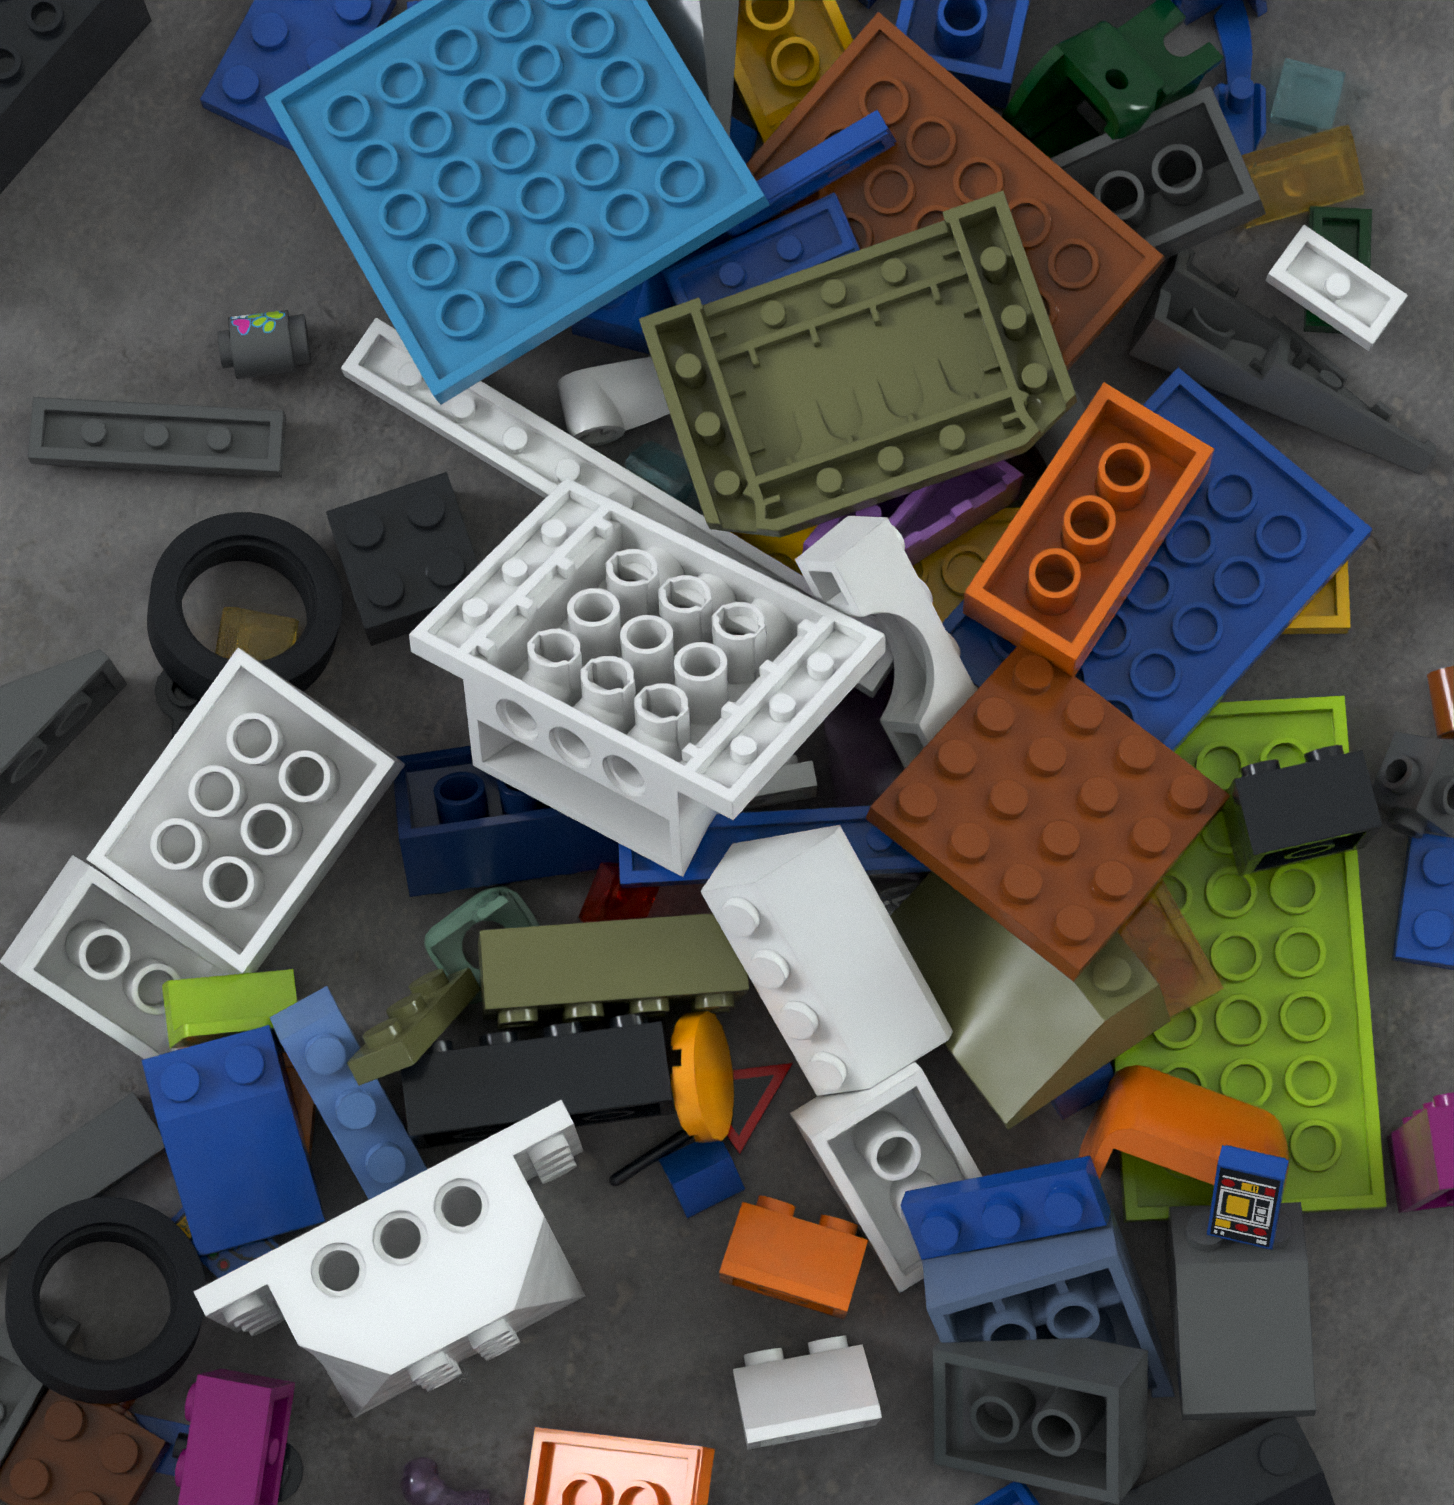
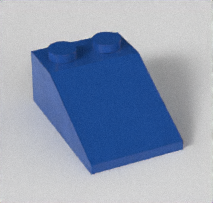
M270 1025L141 1060L159 1131L199 1257L326 1223L280 1042L276 1032Z

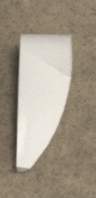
M652 357L577 370L563 376L557 383L567 432L589 447L608 444L619 439L627 430L670 414Z

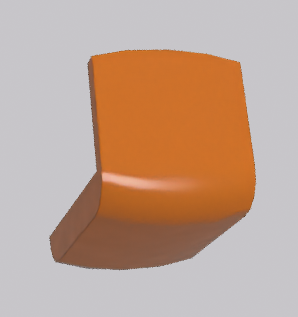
M1133 1065L1126 1066L1117 1071L1110 1080L1083 1139L1078 1158L1091 1156L1099 1179L1113 1149L1214 1185L1222 1145L1286 1158V1160H1289V1151L1281 1123L1275 1115L1268 1111L1150 1067Z

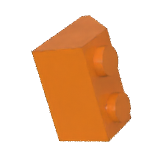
M759 1195L756 1205L742 1201L719 1271L720 1282L844 1320L868 1243L867 1239L856 1236L858 1225L821 1214L818 1224L793 1217L796 1206Z

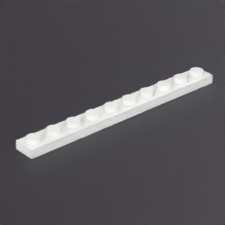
M378 318L374 319L341 367L346 378L543 498H546L567 477L815 599L804 576L731 532L709 529L705 517L482 381L440 405L431 393L396 329ZM849 616L883 633L881 628L868 616ZM886 636L885 653L854 686L872 698L894 667L892 650Z

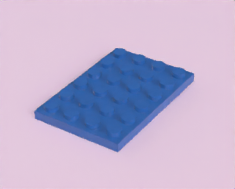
M1179 367L1143 406L1214 448L1209 472L1075 675L1173 752L1177 750L1369 538L1372 532V528ZM963 600L942 624L945 630L957 642L960 648V659L973 684L979 688L1017 646L963 614Z

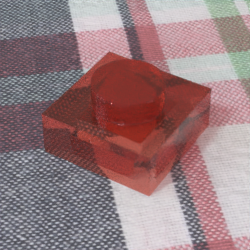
M601 862L578 918L583 923L647 918L660 886L622 888L620 885L619 863Z

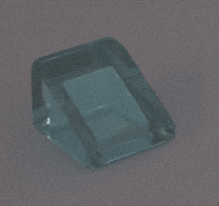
M646 442L630 453L625 461L627 470L683 504L694 488L686 460L656 442Z

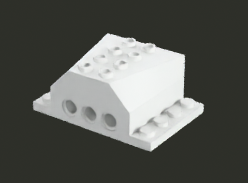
M567 477L409 634L412 653L463 679L473 766L682 877L716 814L720 813L734 820L885 653L884 633Z
M559 1100L194 1291V1294L206 1317L235 1332L241 1330L243 1332L249 1331L251 1336H255L286 1320L298 1346L306 1349L323 1364L353 1418L416 1385H421L422 1389L426 1388L427 1392L432 1391L462 1374L458 1363L477 1353L488 1361L509 1351L521 1343L516 1334L517 1332L585 1297L574 1272L527 1183L528 1180L537 1175L542 1184L550 1182L577 1166L573 1156L583 1152V1148L575 1125L562 1100Z

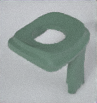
M495 886L482 890L435 924L427 932L424 939L426 951L436 967L443 969L446 976L470 967L481 989L480 970L473 967L466 960L462 945L466 932L474 924L481 921H495L502 924L505 928L540 926L524 900L517 892L506 886ZM481 990L468 1004L482 1002Z

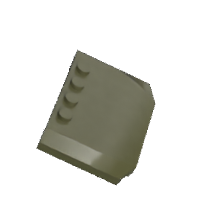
M1004 191L943 211L944 220L705 305H702L698 297L639 318L709 529L780 538L1023 454L1077 402L1075 390Z

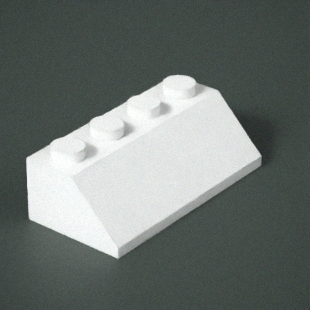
M840 825L733 843L700 892L817 1096L871 1089L950 1039L953 1033L950 1024Z

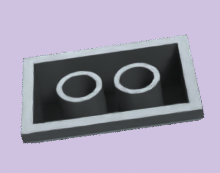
M1211 85L1153 111L1143 127L1130 136L1112 140L1105 133L1050 158L1159 251L1165 259L1266 214Z

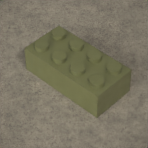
M713 913L479 931L478 956L483 1020L497 1019L498 1030L536 1027V1022H538V1016L562 1014V1023L580 1022L583 1025L601 1022V1017H604V1011L626 1010V1014L645 1013L648 1015V1020L666 1017L665 1013L669 1012V1006L691 1005V1012L709 1011L715 1015L730 1012V1008L735 1007L734 1001H740L749 991L748 974Z

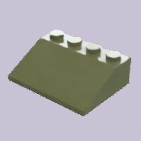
M933 871L890 915L953 1030L950 1039L943 1043L1008 1130L1171 1021L1160 984L1118 932L1114 934L1073 982Z

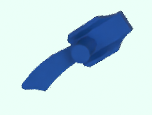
M1228 0L1224 2L1222 7L1213 16L1226 71V84H1217L1213 88V92L1245 165H1253L1258 145L1266 135V88L1259 83L1254 84L1250 79L1253 55L1252 39L1243 0Z

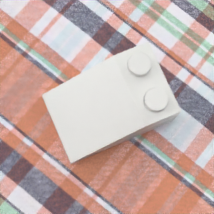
M73 855L0 960V963L143 1059L187 1048H169L162 984L168 980L242 974L154 908Z
M914 1061L871 1089L820 1095L790 1113L821 1169L852 1219L858 1225L862 1235L868 1240L870 1248L899 1293L924 1278L922 1260L900 1206L905 1191L982 1177L922 1068Z
M844 1335L809 1342L810 1354L784 1359L782 1348L762 1350L743 1355L745 1367L733 1369V1376L747 1450L876 1426L881 1420L882 1415L863 1344L848 1347L847 1337Z

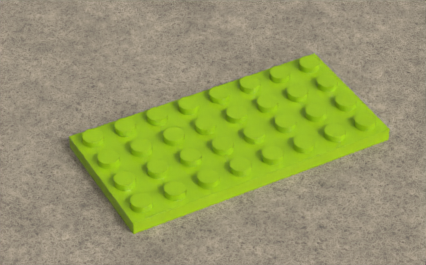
M1345 696L1219 702L1177 748L1175 753L1225 792H1227L1234 779L1242 777L1240 769L1253 763L1277 759L1281 768L1305 763L1304 754L1333 745H1342L1344 754L1349 753ZM1221 810L1117 931L1160 984L1171 1021L1113 1059V1073L1115 1075L1117 1071L1126 1066L1141 1065L1150 1067L1264 1109L1275 1115L1282 1125L1289 1151V1169L1281 1203L1301 1202L1302 1213L1383 1209L1387 1207L1358 851L1353 850L1239 876ZM1119 1151L1124 1223L1168 1220L1169 1207L1211 1205L1214 1185Z

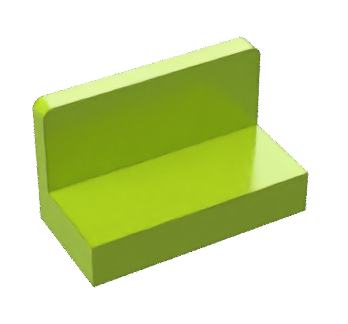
M293 969L168 980L162 984L170 1049L194 1046L270 1025L275 1031L269 1017L297 1002Z

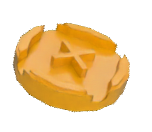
M709 1011L685 1013L676 1022L671 1037L672 1050L682 1049L681 1066H673L672 1074H670L675 1109L683 1130L689 1136H694L695 1142L722 1141L729 1132L734 1106L733 1068L729 1045L723 1027L715 1014Z

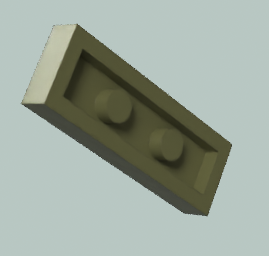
M470 967L446 976L443 969L431 971L419 977L408 986L411 991L409 996L395 1002L386 1009L389 1018L375 1025L362 1035L365 1041L364 1045L347 1062L359 1086L412 1066L419 1060L481 990Z

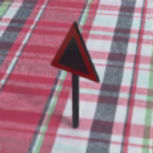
M793 1063L733 1070V1118L726 1136L739 1155H741ZM681 1129L612 1174L609 1178L610 1184L612 1186L621 1185L694 1136H689L686 1131Z

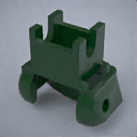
M1157 0L1119 28L1113 27L1106 21H1100L1096 25L1053 46L1033 67L1007 105L1002 118L1046 156L1052 158L1100 136L1076 110L1086 100L1107 123L1104 128L1106 134L1112 140L1122 139L1138 132L1148 121L1153 111L1193 94L1203 77L1217 67L1224 57L1210 42L1187 56L1178 57L1172 55L1164 46V38L1179 27L1186 16L1171 0Z

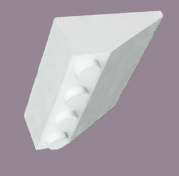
M237 648L86 859L241 973H255L405 764L348 722L248 653Z

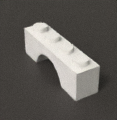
M847 516L798 556L795 561L817 601L847 616H868L885 634L892 650L895 670L892 694L880 718V722L903 766L906 768L977 691L978 687L973 684L960 659V648L957 642L945 630L932 605L933 597L931 591L917 576L905 552V542L900 532L890 523L888 517Z

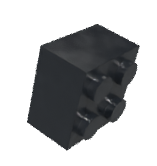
M447 472L326 511L371 646L411 633L478 566Z
M1333 745L1304 754L1305 763L1281 768L1279 760L1273 759L1253 763L1240 769L1242 777L1233 780L1227 790V793L1231 796L1222 809L1239 876L1358 850L1368 844L1382 827V822L1363 750L1344 754L1342 745Z

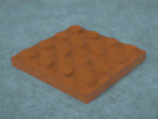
M1019 644L870 806L865 819L1074 982L1223 809L1231 795L1076 676L1071 677L1049 663L1045 658L1036 655Z

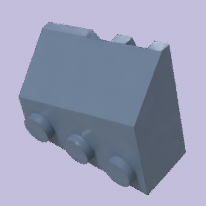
M1110 1204L1108 1205L1111 1213L1106 1226L922 1260L926 1308L941 1343L1089 1338L1148 1350V1389L1151 1390L1152 1398L1175 1397L1173 1384L1147 1295Z

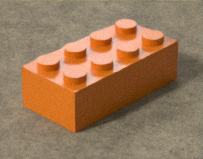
M1104 382L965 590L963 614L1015 646L1020 644L1036 655L1045 658L1049 663L1071 677L1075 676L1208 474L1214 448Z

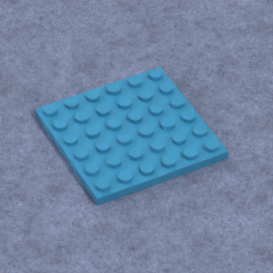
M422 0L264 97L427 386L440 405L770 205L646 0Z

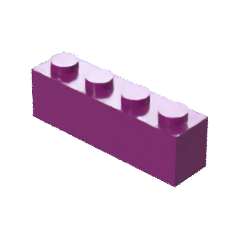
M227 1369L197 1374V1380L190 1387L185 1402V1418L190 1422L187 1447L180 1453L175 1469V1483L180 1488L178 1505H277L295 1382Z

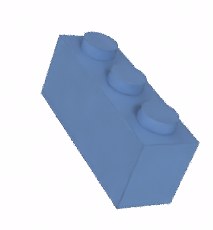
M328 986L269 1017L280 1043L369 1200L427 1170L416 1145L409 1137L404 1123L379 1078L360 1086L354 1078L347 1062L361 1046Z

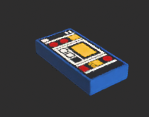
M1222 1145L1217 1164L1207 1235L1272 1250L1289 1160L1238 1147Z

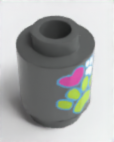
M288 310L228 317L229 330L218 331V345L222 368L234 367L236 379L297 372L296 366L311 364L305 314L289 316Z

